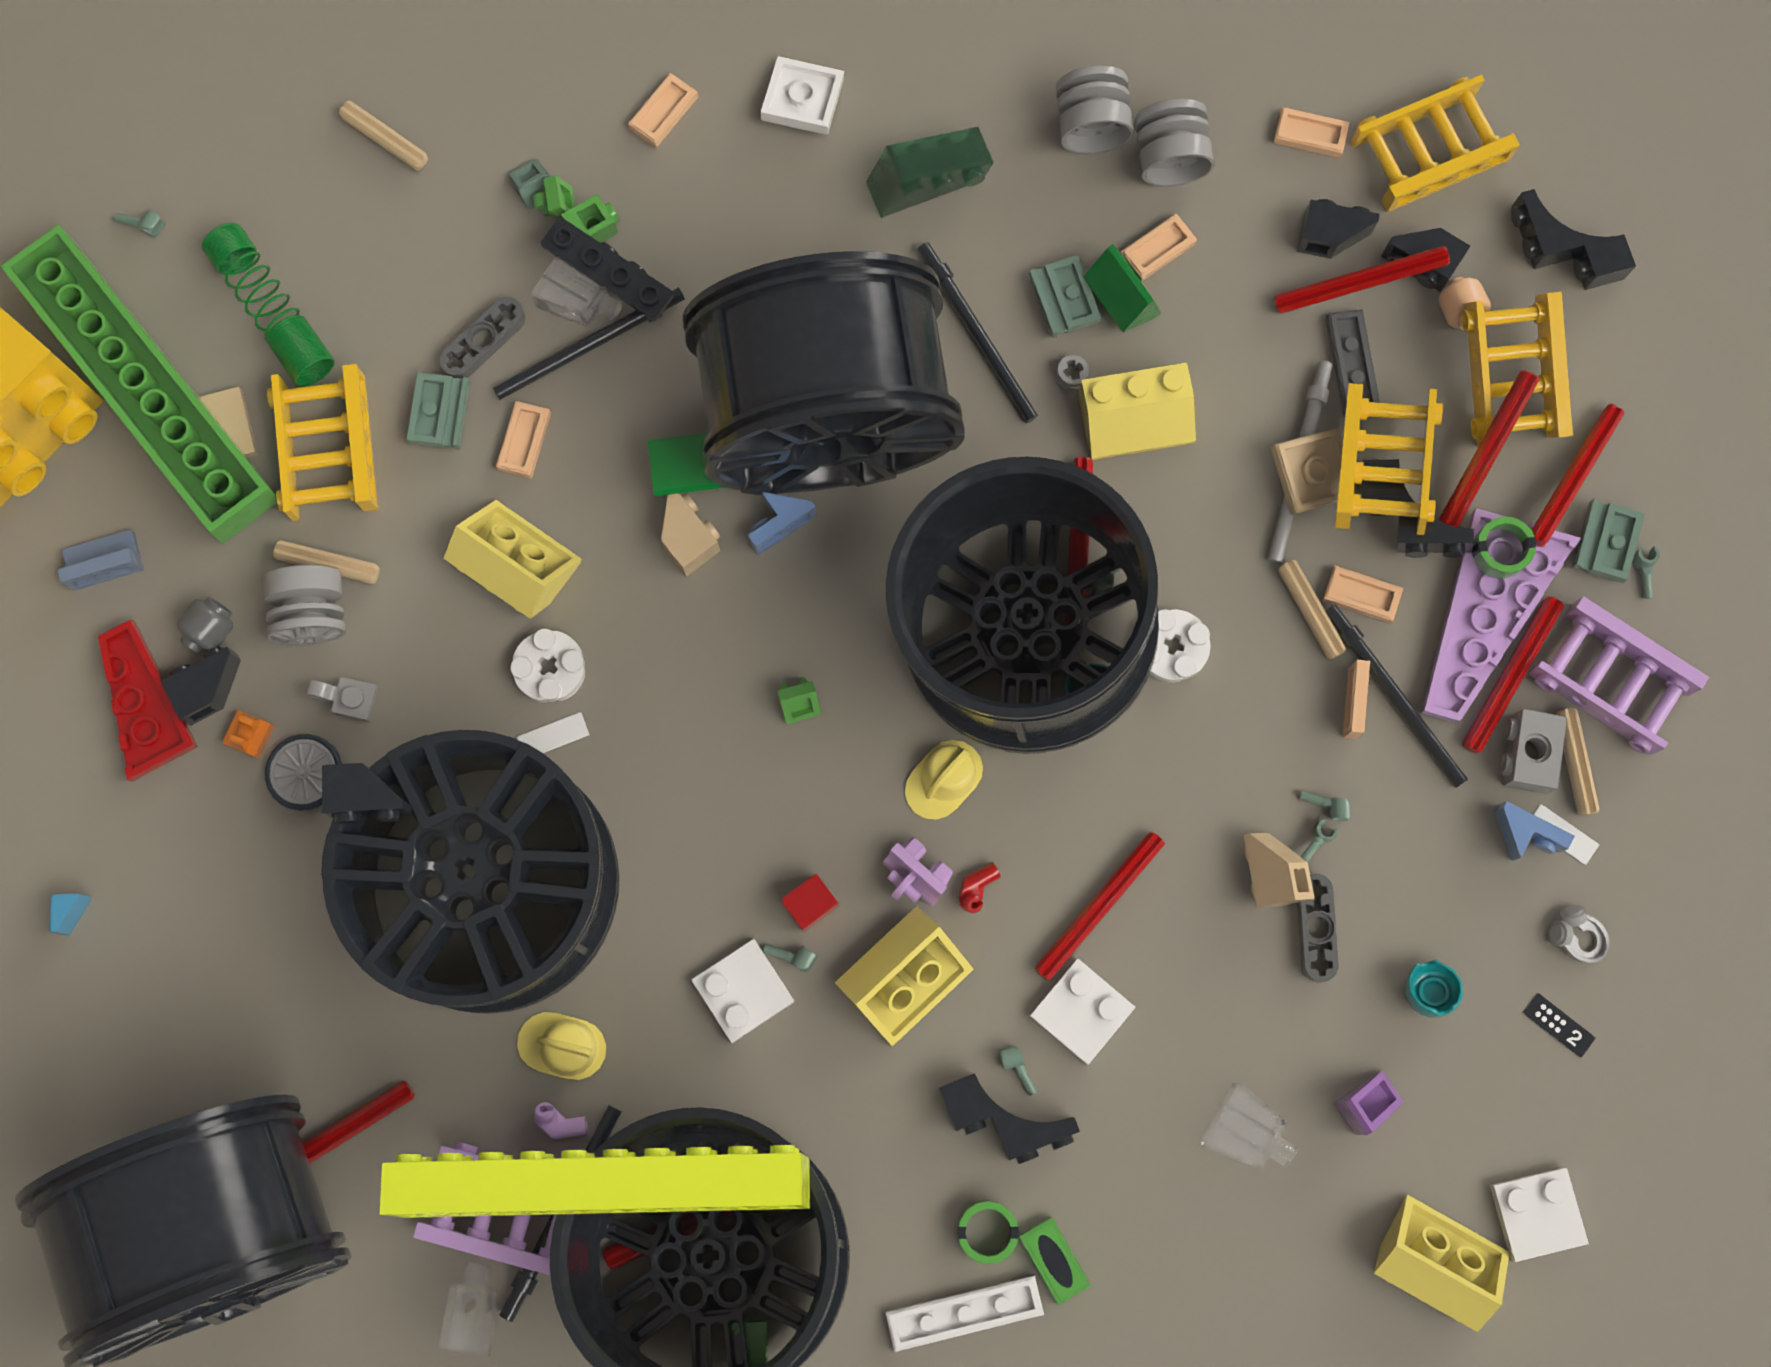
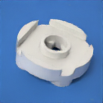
M1178 609L1160 610L1158 612V645L1150 675L1163 682H1181V680L1188 679L1199 673L1206 664L1211 649L1209 629L1189 612ZM1173 637L1180 640L1179 644L1183 646V652L1177 650L1174 655L1169 654V647L1164 644V640H1172Z
M549 629L538 630L536 633L525 638L517 647L510 668L520 690L527 697L539 703L560 702L570 698L579 690L585 678L584 656L578 644L567 634ZM551 658L556 659L557 661L554 665L558 669L555 674L547 672L545 675H542L540 673L543 668L540 665L543 660L549 661Z

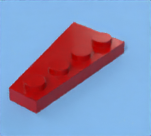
M130 619L99 635L98 641L106 681L110 684L113 699L111 700L113 714L116 715L120 733L118 735L120 749L124 753L126 767H124L127 780L133 782L198 746L187 724L179 720L160 682L164 678L136 623Z

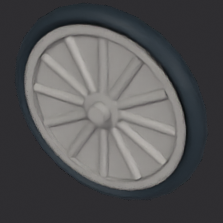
M300 734L289 737L279 743L267 759L265 767L267 788L279 804L289 809L303 811L320 807L322 805V765L342 764L340 756L332 744L319 736Z

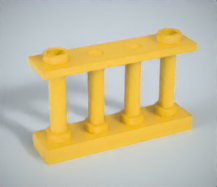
M1482 74L1472 79L1463 77L1451 84L1446 90L1382 117H1368L1357 125V129L1351 139L1353 148L1369 142L1390 181L1388 189L1381 200L1387 212L1505 163L1512 158L1520 146L1514 133L1503 138L1499 135L1495 136L1475 99L1485 81ZM1458 103L1462 104L1483 143L1480 148L1473 151L1464 149L1444 109ZM1431 116L1452 156L1449 161L1440 165L1438 162H1433L1413 122ZM1397 129H1400L1421 168L1419 174L1409 178L1407 175H1402L1382 137Z
M1562 291L1535 295L1536 302L1530 307L1484 312L1483 300L1465 303L1466 310L1462 312V327L1468 333L1475 417L1471 420V434L1473 439H1476L1477 446L1480 445L1493 421L1491 398L1506 396L1514 381L1490 384L1488 362L1537 357L1541 363V374L1538 376L1539 382L1533 393L1539 392L1543 396L1544 410H1542L1541 414L1519 416L1512 431L1542 428L1546 431V438L1573 436ZM1534 321L1538 326V338L1535 342L1487 348L1486 326Z
M357 364L343 365V378H340L337 383L288 389L287 384L278 374L271 375L272 388L267 389V397L270 408L274 409L281 489L276 491V499L279 510L283 511L292 521H300L299 505L351 498V501H355L364 512L378 510L365 375ZM341 397L342 400H346L347 412H342V416L291 423L289 403ZM342 430L345 433H349L350 446H345V450L294 457L292 437ZM344 464L352 467L353 480H349L348 484L297 491L295 471Z
M1349 383L1335 528L1350 529L1351 516H1359V513L1418 517L1417 535H1424L1426 523L1434 522L1436 500H1429L1434 425H1441L1443 403H1436L1437 389L1429 390L1427 406L1369 402V398H1362L1363 384ZM1367 417L1425 420L1424 438L1366 434V430H1359L1360 420H1367ZM1365 448L1423 452L1422 470L1363 466L1364 462H1356L1357 451L1364 452ZM1362 480L1417 484L1420 485L1419 503L1360 498L1361 495L1353 494L1354 483L1361 484Z

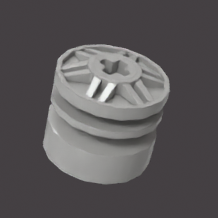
M1087 66L1073 70L1058 80L1056 83V97L1058 99V112L1061 114L1059 117L1061 144L1066 150L1079 154L1105 153L1122 147L1133 138L1132 110L1128 106L1130 102L1128 76L1123 70L1113 66Z
M1183 98L1155 103L1136 115L1134 127L1137 133V144L1141 148L1139 154L1141 175L1146 183L1163 187L1179 186L1195 182L1213 171L1215 159L1212 142L1208 137L1210 126L1207 122L1208 113L1204 103Z
M298 565L275 569L263 575L264 602L270 606L277 607L269 610L265 615L266 622L271 624L267 626V640L278 644L312 645L336 640L345 635V623L340 620L344 617V608L339 605L330 604L342 599L343 595L341 572L338 569L320 565Z

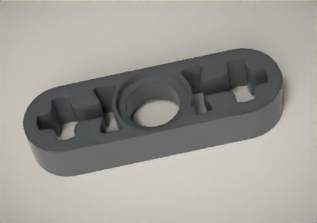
M503 297L494 302L443 350L440 355V365L447 376L459 379L470 377L522 328L525 323V313L521 304L512 297ZM504 310L508 312L513 311L515 318L513 320L503 319L501 313ZM492 320L494 321L496 326L499 325L501 329V332L499 334L497 333L495 327L490 323ZM480 331H488L492 334V341L485 347H478L473 343L474 336ZM466 344H468L470 350L476 355L475 357H472L469 352L467 353V351L464 348ZM454 357L458 360L462 359L464 366L460 369L457 366L452 367L453 365L450 360Z
M1310 874L1311 882L1315 881L1317 887L1324 890V894L1318 896L1317 904L1318 908L1325 906L1326 912L1313 911L1307 914L1306 907H1314V899L1297 903L1301 968L1308 980L1322 983L1331 980L1337 974L1339 967L1333 885L1326 876ZM1312 918H1320L1327 925V933L1322 939L1313 938L1308 932L1307 925ZM1328 943L1329 950H1321V959L1323 962H1328L1329 969L1323 970L1322 976H1319L1317 969H1311V962L1317 960V949L1309 951L1308 944L1318 946Z

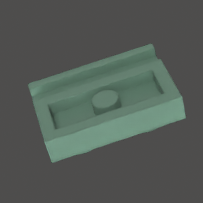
M1078 255L1045 265L1044 268L1038 270L1032 269L1029 272L1031 283L1052 338L1057 337L1058 334L1070 333L1098 324L1101 321L1090 286L1083 277L1085 273Z
M417 372L406 439L409 444L461 449L471 385L469 378L463 377V379L453 378V376Z
M1595 498L1590 501L1572 568L1577 570L1580 568L1588 571L1590 574L1620 583L1627 581L1645 513L1612 503H1601Z

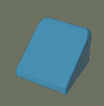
M82 894L52 895L50 897L49 931L60 935H70L88 907L91 897Z

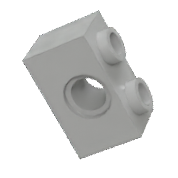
M1522 709L1514 714L1512 718L1508 719L1505 728V739L1509 740L1508 753L1503 755L1500 764V774L1504 775L1503 786L1548 794L1558 789L1567 717ZM1526 743L1536 747L1538 752L1536 760L1527 756L1525 752Z

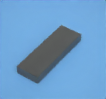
M1363 309L1328 313L1326 323L1343 416L1345 417L1349 383L1363 384L1362 398H1369V402L1380 403Z

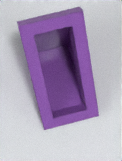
M1383 1070L1334 1102L1355 1135H1368L1372 1133L1404 1103Z

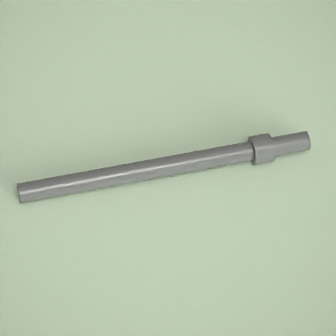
M1319 361L1313 385L1308 387L1305 399L1308 405L1299 438L1315 434L1321 408L1326 406L1329 395L1327 385L1333 366L1328 361ZM1285 494L1268 556V561L1274 564L1282 563L1294 515L1290 514Z

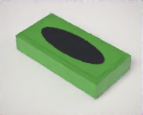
M1052 1217L1019 1235L1058 1306L1091 1286Z

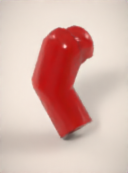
M993 862L963 878L958 898L963 910L969 913H977L982 909L985 886L1001 878Z

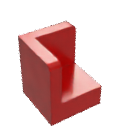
M817 873L782 898L783 905L792 915L803 933L839 907L838 901Z

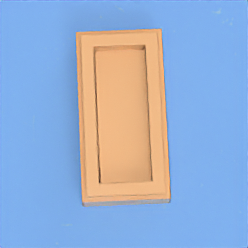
M669 73L628 123L629 129L657 148L696 101L698 92Z
M1282 107L1273 143L1341 158L1350 122Z
M1176 213L1123 249L1120 253L1142 282L1193 247L1197 242V238Z
M515 401L496 464L498 471L532 479L550 420V409Z
M1334 565L1322 601L1332 605L1336 603L1338 607L1391 624L1394 620L1403 588Z
M1356 660L1348 668L1342 733L1344 738L1357 739L1364 734L1370 661Z

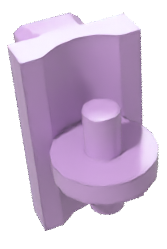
M912 837L902 845L897 843L890 850L889 855L882 864L892 872L887 879L897 887L891 895L892 898L897 901L905 894L914 903L919 898H922L929 906L933 907L948 888L946 884L953 871L940 861H937L930 870L922 865L919 860L927 850L915 837Z

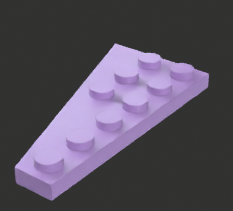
M1476 508L1472 512L1468 529H1474L1475 538L1476 534L1493 519L1503 517V515ZM1524 522L1530 529L1533 528L1534 524ZM1502 529L1489 532L1486 538V548L1493 560L1502 565L1518 564L1522 558L1523 548L1517 536L1508 530ZM1554 531L1544 547L1536 546V554L1529 565L1515 576L1505 579L1493 578L1483 573L1475 564L1472 553H1465V556L1460 558L1421 714L1456 724L1461 721L1484 686L1483 684L1490 673L1498 665L1504 652L1512 640L1515 639L1544 595L1545 590L1564 565L1566 558L1581 539L1580 537Z

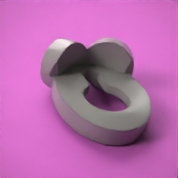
M1573 905L1560 911L1561 920L1555 921L1550 925L1548 930L1550 943L1554 946L1563 947L1568 955L1575 960L1595 963L1602 960L1609 951L1610 940L1606 929L1597 919L1587 915L1586 909L1582 906ZM1576 926L1580 931L1589 930L1593 933L1595 942L1589 951L1584 952L1580 949L1578 938L1573 934V927Z

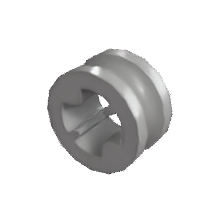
M1069 355L1064 357L1059 362L1055 373L1059 386L1066 390H1077L1080 387L1081 380L1088 377V364L1080 356ZM1068 366H1073V370L1076 367L1080 370L1077 379L1072 380L1071 375L1068 378L1065 376Z

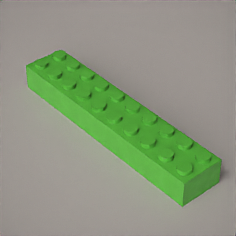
M59 224L0 266L215 538L224 544L277 504L276 493L76 242Z

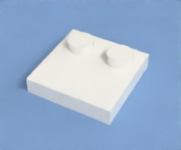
M778 56L761 109V120L828 135L843 85L844 71Z
M755 939L692 979L695 987L732 1044L795 1003Z
M1076 959L1032 1012L1030 1017L1083 1063L1089 1065L1136 1007L1081 960Z
M1562 1167L1490 1185L1511 1261L1518 1262L1589 1244L1567 1168Z

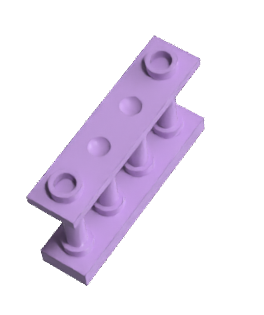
M1583 596L1571 605L1565 617L1573 621L1574 627L1550 665L1541 661L1529 670L1528 675L1535 678V683L1543 690L1558 693L1627 738L1629 745L1635 750L1652 755L1665 749L1668 742L1657 736L1656 733L1680 695L1686 694L1690 696L1703 689L1709 676ZM1593 634L1604 641L1605 648L1582 684L1579 685L1562 674L1585 636ZM1624 654L1635 661L1636 668L1611 706L1593 693L1617 655ZM1649 674H1655L1666 681L1667 689L1642 726L1625 715V712Z
M456 1141L454 1149L445 1146L440 1148L439 1153H462L463 1156H473V1160H478V1155H476L478 1147ZM557 1214L553 1216L545 1247H540L539 1254L525 1251L527 1243L523 1242L531 1215H515L509 1237H504L502 1244L489 1241L491 1233L487 1231L492 1216H476L473 1227H468L466 1234L453 1231L455 1225L452 1222L453 1217H433L431 1224L417 1223L413 1238L550 1275V1246Z

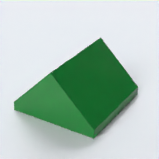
M1114 243L1102 253L1083 276L1122 332H1126L1161 315L1156 302Z
M709 433L647 440L654 497L726 488L713 482L705 474L701 447L704 438Z

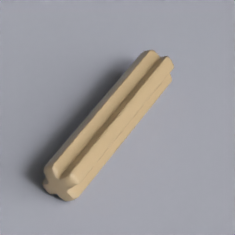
M346 101L340 107L339 115H341L344 121L414 170L420 171L427 164L428 157L424 151L354 102Z
M282 540L277 541L273 551V557L277 561L297 566H328L338 569L341 572V577L369 584H375L380 573V568L375 563Z
M1291 560L1281 565L1278 572L1326 657L1333 659L1343 654L1346 647L1298 562Z
M1576 708L1562 709L1556 715L1567 717L1563 750L1577 813L1582 816L1599 812L1600 808L1579 713Z

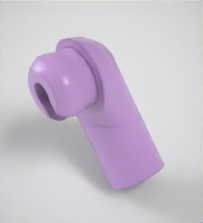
M548 1102L539 1103L535 1107L534 1122L551 1139L558 1140L588 1135L585 1116L566 1119Z

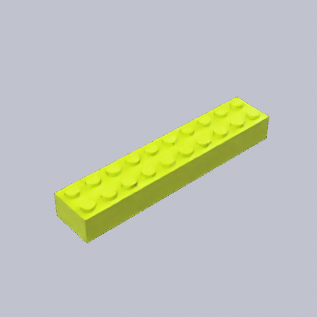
M794 1145L770 1146V1153L758 1154V1149H753L752 1146L728 1147V1154L717 1155V1150H711V1147L686 1148V1155L676 1156V1151H670L669 1148L645 1149L644 1156L635 1157V1152H628L627 1149L603 1150V1157L595 1158V1153H587L586 1150L561 1151V1158L554 1159V1154H545L544 1151L520 1152V1159L514 1160L513 1155H504L503 1152H481L478 1155V1160H473V1156H463L462 1153L437 1154V1161H432L433 1157H422L421 1154L396 1155V1162L382 1163L380 1215L401 1218L810 1209L809 1158L803 1153H799V1148H795Z

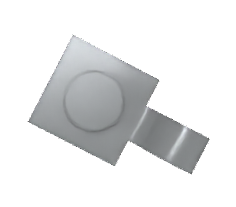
M340 677L338 687L311 680L307 695L316 700L333 703L331 712L335 715L369 722L379 687L376 684Z

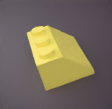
M1187 363L1081 380L1078 398L1090 458L1092 460L1196 442L1194 394Z
M497 500L455 527L443 558L460 572L478 582L486 590L501 598L529 619L550 605L582 560L579 556Z
M916 906L846 971L835 984L888 1043L893 1046L974 969L943 930Z
M1407 1195L1379 1248L1374 1274L1478 1332L1502 1305L1510 1252Z

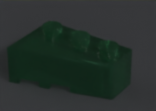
M973 127L887 145L869 175L866 184L879 215L883 218L966 186L978 185L985 179L994 161L979 127Z

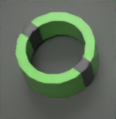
M1503 516L1491 520L1476 534L1472 556L1475 564L1483 573L1493 578L1505 579L1515 576L1531 563L1536 554V540L1533 531L1526 523L1514 517ZM1497 529L1508 530L1517 536L1523 548L1522 558L1518 564L1502 565L1493 560L1486 548V538L1490 531Z
M984 1200L975 1202L965 1209L958 1222L957 1235L959 1244L967 1256L979 1263L994 1264L1003 1261L1012 1254L1017 1246L1019 1229L1017 1220L1008 1208L999 1202ZM986 1209L996 1210L1003 1214L1010 1228L1009 1240L1005 1247L999 1252L990 1255L980 1254L973 1250L967 1242L965 1233L970 1218L978 1211Z

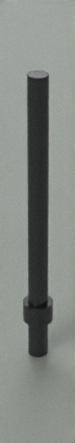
M929 242L922 244L918 247V252L925 263L938 275L940 287L1025 422H1032L1038 417V414L952 279L954 274L947 263L941 262Z
M679 287L672 290L674 297L664 311L685 300ZM635 310L493 387L499 400H502L647 320L651 323L652 320Z
M1336 603L1325 610L1332 624L1341 634L1340 638L1347 649L1350 647L1359 660L1370 661L1369 673L1454 786L1457 788L1466 782L1468 778L1362 639L1364 634L1358 626L1351 625Z
M608 1105L585 1149L587 1153H593L608 1140L622 1111ZM551 1214L532 1251L533 1253L539 1254L540 1247H545L554 1214ZM525 1268L522 1271H517L511 1283L513 1289L499 1314L500 1317L510 1322L514 1321L525 1297L532 1294L538 1283L536 1279L538 1272Z

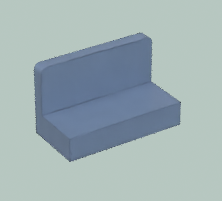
M131 530L63 549L62 553L66 567L57 569L60 582L73 591L144 571L135 533Z

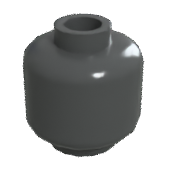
M207 597L206 600L195 599L177 622V628L183 634L180 641L198 653L202 648L212 650L220 647L233 629V622L230 619L232 612L210 597Z

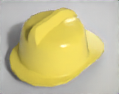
M949 740L935 746L914 768L906 781L905 796L913 812L925 819L933 820L947 817L954 812L977 787L982 778L983 765L980 755L972 746L963 741Z
M542 1012L532 1016L523 1024L518 1034L517 1048L521 1059L527 1066L539 1072L561 1078L581 1080L590 1077L600 1069L606 1057V1043L603 1034L595 1025L585 1020L559 1013Z

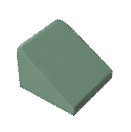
M537 158L507 175L528 209L534 208L533 195L545 192L543 179L550 177Z

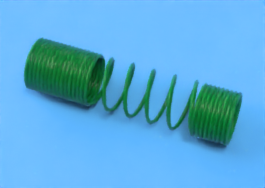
M225 223L210 231L202 242V250L218 273L225 275L227 286L235 289L236 299L245 303V312L255 317L257 329L265 331V341L295 384L298 386H308L323 379L334 367L335 360L306 318L299 315V308H289L279 313L272 319L267 328H262L258 324V317L271 315L285 307L290 299L289 294L282 293L272 297L261 306L257 314L250 313L248 310V303L262 301L274 294L279 288V280L271 279L260 284L250 293L247 300H243L238 296V289L249 288L260 283L269 275L271 268L266 265L255 267L240 279L237 286L229 283L228 275H236L249 270L256 265L261 255L257 252V248L241 225ZM262 268L267 269L264 276L257 281L240 286L251 273ZM272 282L277 283V286L267 295L250 300L263 286ZM283 296L287 297V300L278 308L260 314L272 301ZM293 310L297 311L296 315L286 317L270 328L284 314Z

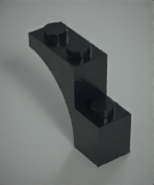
M1535 189L1521 192L1511 206L1512 222L1515 227H1519L1523 238L1522 248L1524 255L1527 259L1531 260L1534 269L1574 259V273L1577 279L1582 281L1584 289L1588 290L1624 280L1636 267L1624 234L1609 237L1593 236L1567 227L1548 212L1540 201Z
M1399 459L1362 460L1364 462L1363 466L1400 468ZM1362 480V498L1414 502L1404 483ZM1370 514V515H1373V516H1387V515H1380V514ZM1398 516V553H1405L1407 557L1412 558L1426 557L1428 553H1443L1444 557L1459 558L1465 556V553H1472L1474 529L1454 527L1434 519V522L1426 523L1424 535H1417L1418 517Z
M975 1073L939 1087L955 1131L964 1129L965 1135L971 1134L987 1127L984 1120L991 1118L1007 1160L1016 1158L1018 1164L1038 1157L1037 1149L1051 1144L1053 1150L1073 1143L1072 1135L1080 1132L1075 1117L1054 1122H1034L1007 1112L988 1096Z

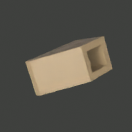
M684 493L682 496L680 494L667 495L661 541L665 551L687 577L720 552L717 541L720 535L708 520L702 523L695 512L699 509L687 493Z
M1249 833L1243 835L1245 842L1244 855L1249 863L1252 879L1251 892L1256 900L1257 908L1278 907L1315 899L1307 861L1270 833Z

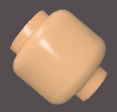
M1456 277L1450 280L1438 297L1439 307L1447 323L1452 328L1461 329L1462 331H1464L1462 327V312L1466 310L1465 303L1483 300L1484 312L1491 310V302L1482 284L1474 278Z

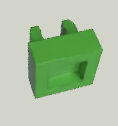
M557 175L543 179L545 192L533 195L534 209H542L544 216L554 215L560 218L562 213L575 207L572 186Z
M801 677V684L788 687L786 682L781 683V690H777L786 724L822 715L813 681L808 682L805 677Z

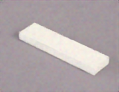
M1034 1275L886 1312L894 1352L1044 1315Z

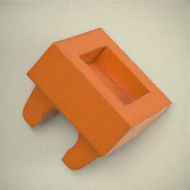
M237 710L222 743L259 759L275 726Z

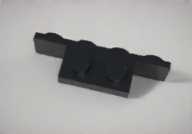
M562 217L558 218L541 240L542 248L652 321L658 319L674 297L671 289L648 275L639 264L634 261H627L609 244L598 242Z

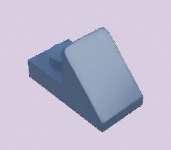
M763 492V502L774 518L771 520L769 518L760 520L751 528L752 532L748 534L749 543L757 556L816 518V507L813 502Z
M1508 801L1498 805L1495 811L1512 861L1523 856L1531 839L1535 840L1533 845L1546 853L1554 854L1555 851L1560 853L1569 849L1575 837L1573 834Z

